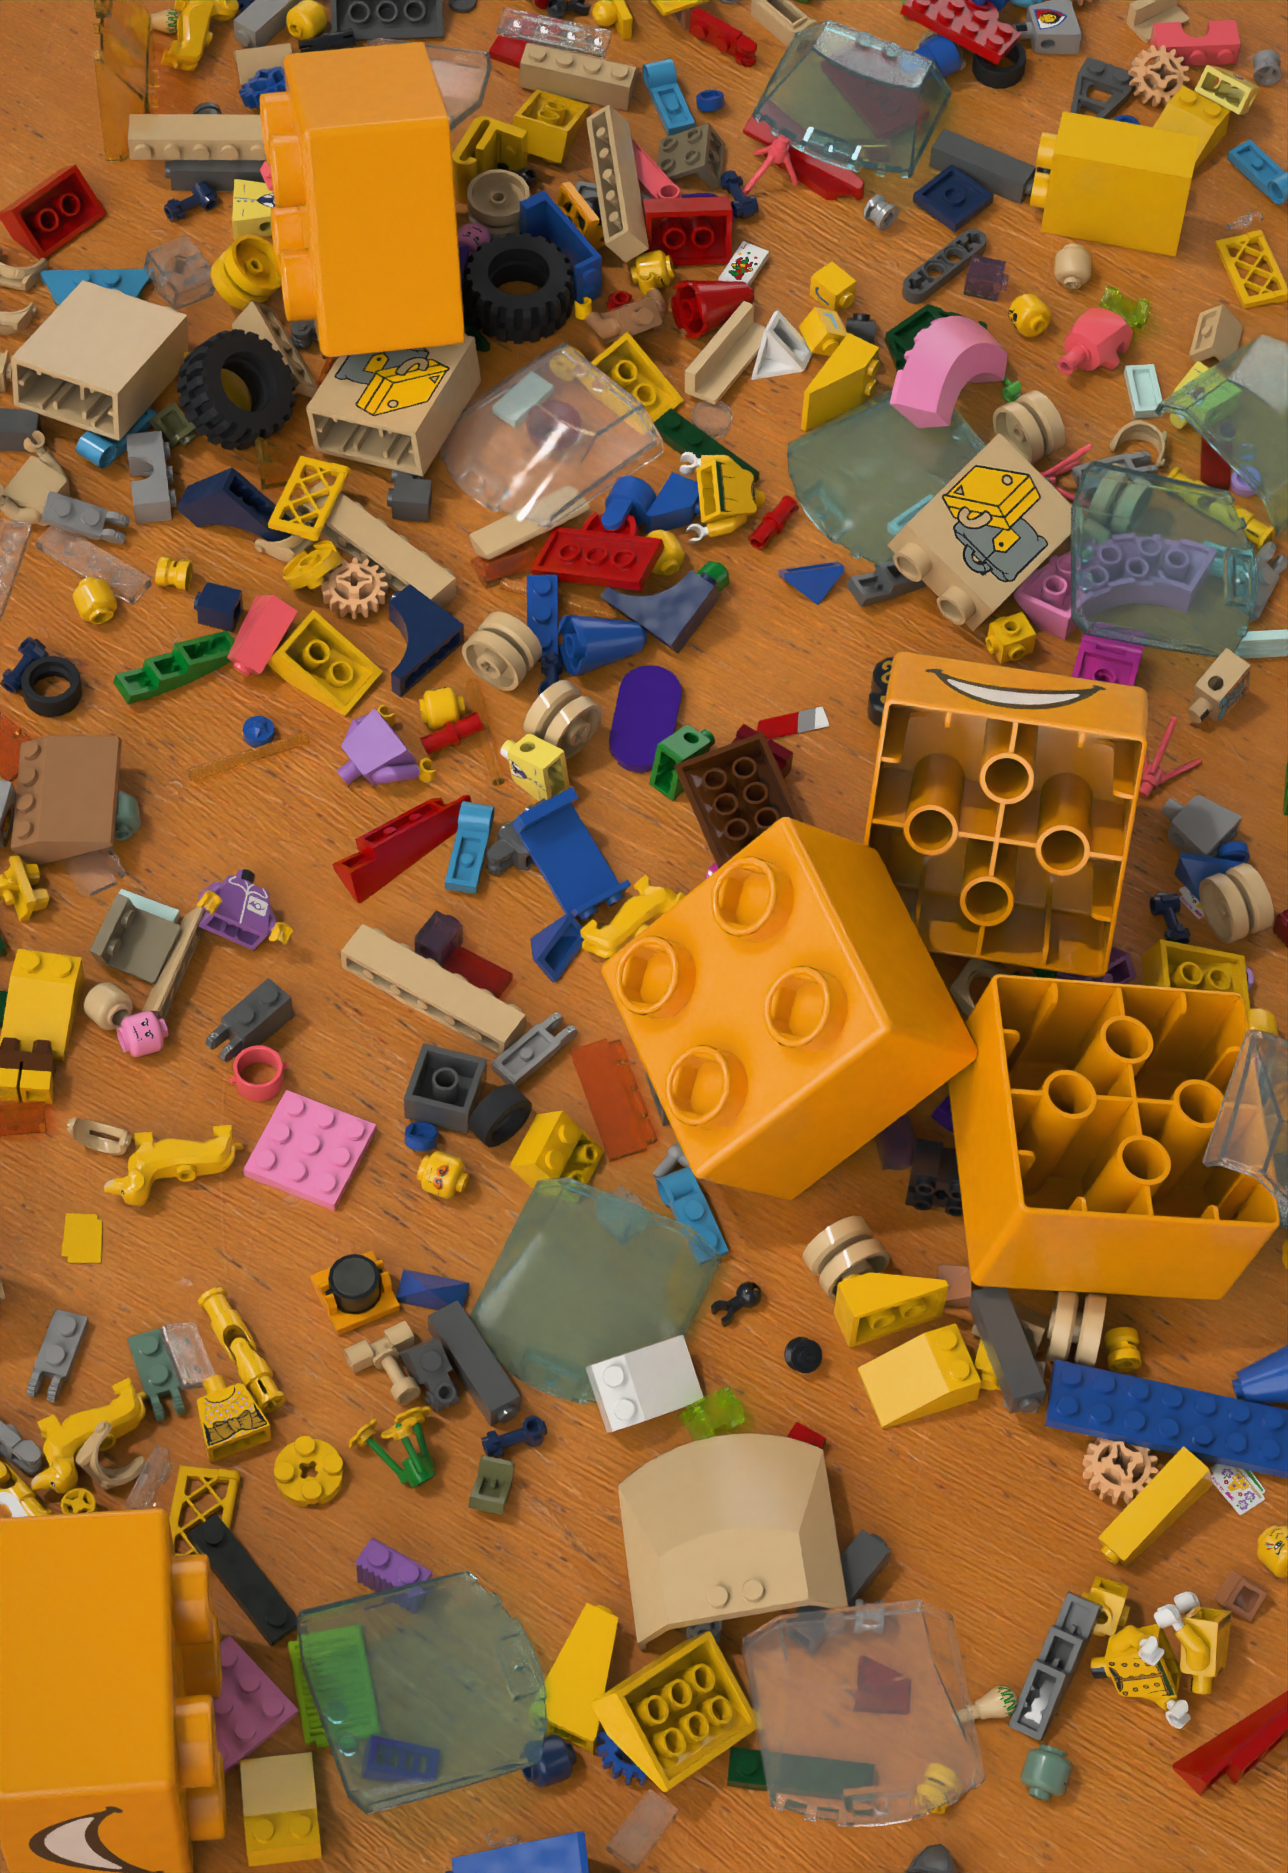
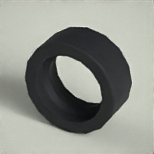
M1018 42L1005 56V58L1014 62V65L1008 68L992 67L984 62L985 58L974 53L972 62L973 74L979 82L991 88L1005 89L1014 86L1021 81L1024 75L1026 51Z
M47 656L37 659L25 668L21 677L24 701L28 708L38 715L46 717L62 716L71 712L79 704L82 697L80 673L75 664L66 658ZM51 676L62 677L70 682V688L64 693L53 697L41 696L34 692L33 689L39 680Z
M513 1084L503 1085L488 1094L478 1104L470 1117L469 1129L487 1147H496L506 1142L522 1128L532 1111V1103Z

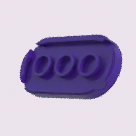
M653 665L641 666L631 670L621 681L610 732L609 751L612 757L614 756L618 761V764L626 770L638 773L652 771L657 744L675 733L681 702V685L677 677L665 668Z

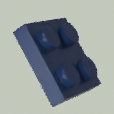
M952 164L913 194V202L953 232L959 230L992 204L994 194Z

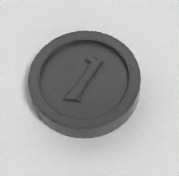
M449 0V7L457 13H468L476 7V0Z

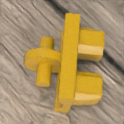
M10 856V868L0 875V901H5L6 905H14L19 921H29L32 911L46 909L49 895L44 888H31V885H37L40 879V871L37 864H22L20 856Z

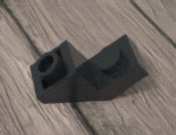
M853 313V318L847 317V333L874 345L876 320H871L870 314Z

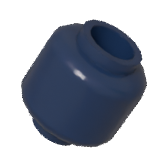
M549 1735L530 1741L526 1744L523 1753L520 1755V1768L523 1776L527 1781L533 1782L538 1787H546L567 1780L571 1776L573 1764L576 1763L574 1748L570 1743L566 1744L558 1735Z

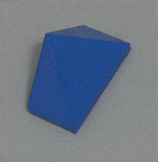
M834 561L780 569L778 572L781 578L818 605L844 572V565Z
M1181 852L1175 869V876L1200 902L1199 886L1203 879L1217 873L1225 874L1228 869L1243 862Z
M571 913L565 914L530 938L533 960L552 982H557L585 940L581 937L580 933L583 927Z
M404 1269L396 1299L400 1303L439 1310L458 1300L464 1308L469 1282Z

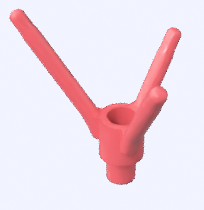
M779 134L778 139L774 140L771 145L754 151L755 156L768 153V157L743 189L745 197L772 163H785L793 185H798L788 152L790 138L787 134Z
M1087 444L1054 467L1039 472L1043 477L1051 480V485L1056 486V490L1064 498L1086 508H1089L1090 502L1058 488L1056 477L1072 470L1074 466L1080 465L1081 462L1076 459L1091 450V444Z
M1176 717L1171 718L1152 764H1148L1146 753L1139 796L1147 799L1151 791L1156 790L1158 785L1202 763V760L1198 758L1165 774L1159 767L1177 722Z

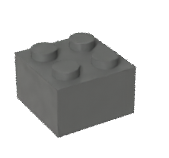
M423 1043L404 1097L405 1118L418 1122H427L437 1127L468 1134L470 1130V1117L478 1106L487 1080V1059Z

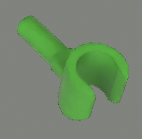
M1005 375L1004 381H1001L1005 387L1002 390V396L1007 403L1015 402L1021 396L1019 393L1021 391V384L1018 381L1012 383Z

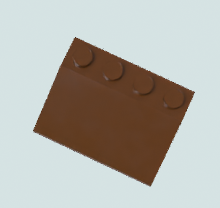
M763 732L674 765L718 869L780 818L790 817L803 822Z

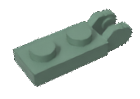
M158 1328L127 1338L143 1390L147 1394V1403H151L156 1421L165 1420V1412L159 1399L171 1396L172 1405L177 1415L185 1414V1408L180 1395V1386L161 1329Z

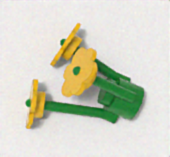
M430 1406L415 1407L407 1410L405 1413L398 1414L396 1419H394L395 1425L381 1434L382 1438L388 1439L393 1437L394 1441L402 1440L410 1456L402 1462L404 1469L373 1439L376 1434L374 1428L378 1424L375 1418L362 1426L356 1435L349 1440V1449L357 1444L361 1447L368 1444L395 1472L402 1485L409 1482L413 1489L436 1476L433 1470L435 1464L430 1457L420 1426L425 1421V1417L431 1414ZM412 1426L421 1453H416L408 1437L413 1432Z

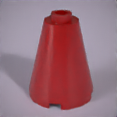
M685 280L677 283L673 288L677 289L676 296L671 297V309L678 329L684 328L688 333L684 336L689 339H697L725 324L743 301L753 304L754 292L744 281Z

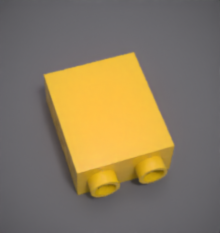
M1063 111L1058 135L1042 132L1038 149L1036 167L1051 169L1050 174L1035 173L1029 206L1044 208L1040 232L1176 257L1200 136Z

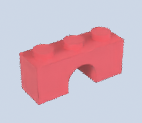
M1236 20L1208 21L1206 34L1200 38H1194L1185 34L1181 22L1153 23L1150 46L1154 45L1157 51L1162 45H1165L1167 53L1175 49L1174 57L1183 56L1184 58L1180 63L1181 66L1237 64L1241 45Z

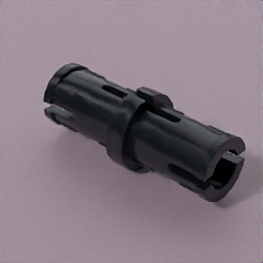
M349 28L348 30L331 34L323 32L322 36L298 40L299 50L301 49L300 53L336 50L356 46V39L353 36V29Z

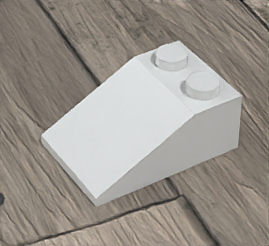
M683 1335L585 1367L607 1433L704 1400Z

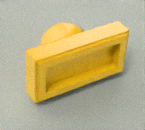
M600 0L596 2L592 9L593 20L603 27L615 24L621 39H630L633 29V17L625 1Z

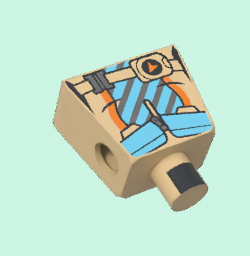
M1226 648L1196 683L1193 705L1187 710L1188 716L1196 723H1201L1207 716L1214 721H1220L1248 694L1251 665Z

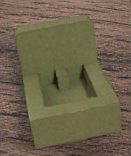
M172 402L149 421L156 431H162V438L165 442H169L171 449L178 444L184 447L197 437L195 425L191 422L188 423L184 416L185 414L175 402Z
M485 1455L481 1456L478 1475L470 1495L468 1507L502 1515L511 1492L515 1463Z

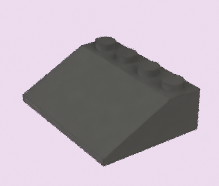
M330 0L332 33L352 28L356 41L444 38L442 0Z

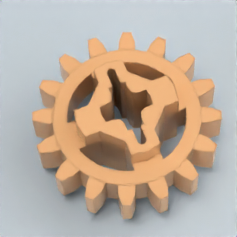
M1152 45L1147 51L1143 49L1138 54V57L1131 62L1133 68L1128 71V75L1133 76L1134 79L1129 82V86L1137 87V90L1134 92L1135 96L1140 94L1144 96L1142 103L1145 104L1150 99L1152 100L1153 107H1156L1160 101L1163 107H1166L1177 91L1190 81L1189 77L1184 76L1189 67L1181 66L1180 63L1184 58L1183 56L1175 58V49L1167 53L1165 45H1162L1158 51ZM1154 60L1151 65L1144 66L1146 62ZM1174 86L1171 91L1164 92L1166 87Z
M353 557L352 563L349 564L343 559L340 567L331 569V573L324 575V582L321 584L324 604H330L331 612L339 609L340 617L351 613L352 619H356L357 613H362L366 618L368 617V610L371 609L378 612L379 603L385 604L386 594H388L386 574L380 573L379 565L369 567L368 559L364 560L362 564L358 563L357 557Z
M1097 1437L1096 1445L1090 1443L1086 1452L1088 1455H1084L1082 1465L1086 1468L1083 1472V1478L1092 1479L1088 1487L1090 1491L1097 1488L1101 1490L1099 1499L1102 1500L1109 1495L1112 1496V1504L1116 1505L1118 1499L1123 1498L1125 1503L1129 1505L1133 1495L1136 1497L1158 1474L1159 1469L1155 1468L1158 1458L1157 1456H1149L1151 1449L1125 1444L1123 1441L1116 1442ZM1108 1451V1457H1103L1101 1462H1098V1459ZM1139 1473H1143L1138 1481L1132 1482L1133 1478L1139 1477Z

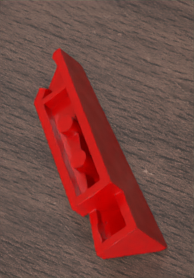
M763 97L743 128L745 135L769 146L774 140L778 139L779 134H787L790 138L788 142L790 161L798 181L825 200H837L838 195H852L856 200L863 198L865 183L860 177L767 97ZM768 153L763 154V156L767 158ZM785 163L776 164L788 173Z
M463 795L449 804H444L442 797L429 799L355 839L357 849L360 852L332 864L334 871L354 900L362 903L455 834L458 830V818L462 801L472 802L471 797Z
M1288 1691L1175 1762L1173 1769L1200 1796L1224 1774L1236 1784L1288 1737Z

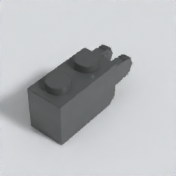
M543 798L538 803L529 805L523 812L546 801V799ZM514 821L505 823L499 829L497 842L487 850L486 857H488L489 861H487L486 868H488L489 873L495 876L503 874L512 866L518 870L528 871L535 865L512 825Z
M266 979L221 1018L222 1024L206 1038L205 1045L213 1050L227 1039L230 1040L221 1050L219 1056L227 1063L242 1050L250 1046L263 1044L293 1018L291 996L271 979Z

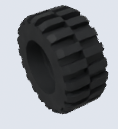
M515 232L507 233L505 237L500 238L498 235L492 237L489 243H482L477 247V251H473L468 257V263L465 264L463 270V304L465 305L466 315L477 329L480 330L482 328V333L492 338L495 336L498 341L504 343L507 340L514 341V344H523V341L534 343L538 342L540 337L544 336L546 339L553 335L554 329L557 331L566 324V320L570 318L572 306L574 305V270L568 256L561 252V248L553 242L549 244L546 238L541 236L535 238L532 237L531 233H523V235H515ZM522 281L534 284L540 289L527 295H511L497 288L505 283Z
M242 329L219 332L190 352L184 359V364L180 366L178 377L181 379L177 381V392L181 393V397L178 398L180 407L185 409L187 414L184 416L188 423L192 422L195 425V431L200 436H207V441L215 446L221 443V447L228 450H233L234 448L245 450L251 446L254 447L280 431L292 415L291 408L295 406L296 395H293L292 392L296 388L294 379H291L289 375L292 373L289 364L285 365L282 358L284 356L279 350L275 351L271 347L273 344L267 339L260 340L258 334L250 331L245 334V331ZM222 369L232 371L244 381L252 399L251 411L238 407L229 399L221 381Z

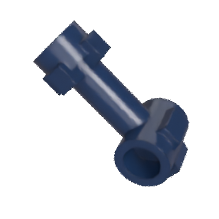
M732 170L725 172L720 178V186L722 190H727L735 200L731 202L734 217L746 218L754 216L755 213H758L756 198L754 196L745 197L740 187L743 186L741 176H737L736 172Z
M200 182L193 187L192 196L182 201L175 200L174 198L169 200L164 205L165 214L170 221L185 218L184 212L199 205L204 210H211L219 201L216 191L212 186H208L206 182Z
M26 638L18 648L23 657L13 671L7 669L2 674L4 678L0 684L10 693L15 694L18 690H22L21 677L27 666L37 659L49 656V653L45 650L46 647L38 639Z
M547 653L541 659V673L546 676V680L538 688L539 695L553 683L558 682L559 675L563 673V661L557 653Z
M1165 892L1157 893L1154 897H1151L1149 906L1152 915H1162L1168 931H1165L1164 934L1165 940L1188 944L1190 932L1188 928H1183V925L1179 924L1175 914L1180 911L1181 907L1179 896Z
M530 1416L523 1422V1428L498 1436L495 1430L488 1432L486 1437L481 1438L486 1456L499 1458L504 1456L503 1449L522 1442L531 1447L539 1446L544 1440V1435L547 1434V1427L545 1422L539 1417Z

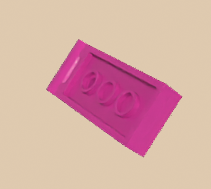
M1085 627L1072 677L1134 686L1145 641Z

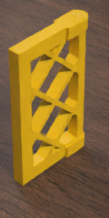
M1262 230L1216 240V249L1243 309L1288 301V286ZM1258 243L1261 248V251L1251 248L1248 245ZM1236 248L1240 251L1234 258L1231 257L1228 249ZM1244 252L1258 258L1254 265L1239 260ZM1262 260L1267 262L1271 273L1258 268ZM1236 266L1249 271L1245 279L1240 277ZM1253 274L1268 279L1263 287L1249 281ZM1274 281L1279 290L1271 291L1267 288ZM1245 287L1259 292V294L1249 296Z
M300 455L268 522V528L298 535L301 538L318 541L341 489L350 474V468L337 463H328ZM305 469L316 472V474L301 479ZM332 475L336 476L337 479L334 485L329 486L325 477ZM320 479L325 488L310 494L305 485ZM301 487L305 496L290 502L296 488ZM329 494L323 508L318 509L314 500ZM309 502L314 511L299 517L294 508ZM290 510L295 519L286 521L282 520L285 511ZM318 517L314 527L306 526L303 524L306 521Z
M180 1465L169 1521L174 1549L176 1539L181 1536L190 1547V1550L185 1554L175 1553V1556L199 1554L187 1539L185 1533L199 1523L205 1522L206 1518L221 1508L223 1509L222 1521L230 1530L240 1472ZM188 1479L200 1480L203 1486L186 1496ZM217 1483H228L226 1497L221 1500L211 1487ZM208 1490L217 1504L201 1514L191 1501ZM185 1505H188L197 1517L180 1528L182 1509Z

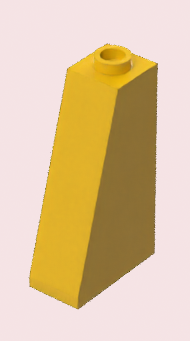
M1183 1446L1098 1537L1100 1545L1103 1547L1100 1550L1102 1555L1113 1565L1120 1562L1127 1568L1211 1488L1213 1482L1210 1469Z
M586 1603L529 1710V1725L550 1735H558L565 1742L592 1755L596 1750L601 1722L590 1703L607 1692L619 1617L615 1616L612 1610L602 1605H596L595 1607Z

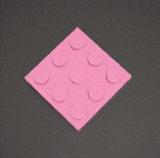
M286 1090L243 1169L244 1176L335 1211L377 1131L376 1124Z
M230 1635L220 1642L222 1695L220 1699L213 1700L217 1750L222 1752L224 1775L299 1713L297 1707Z

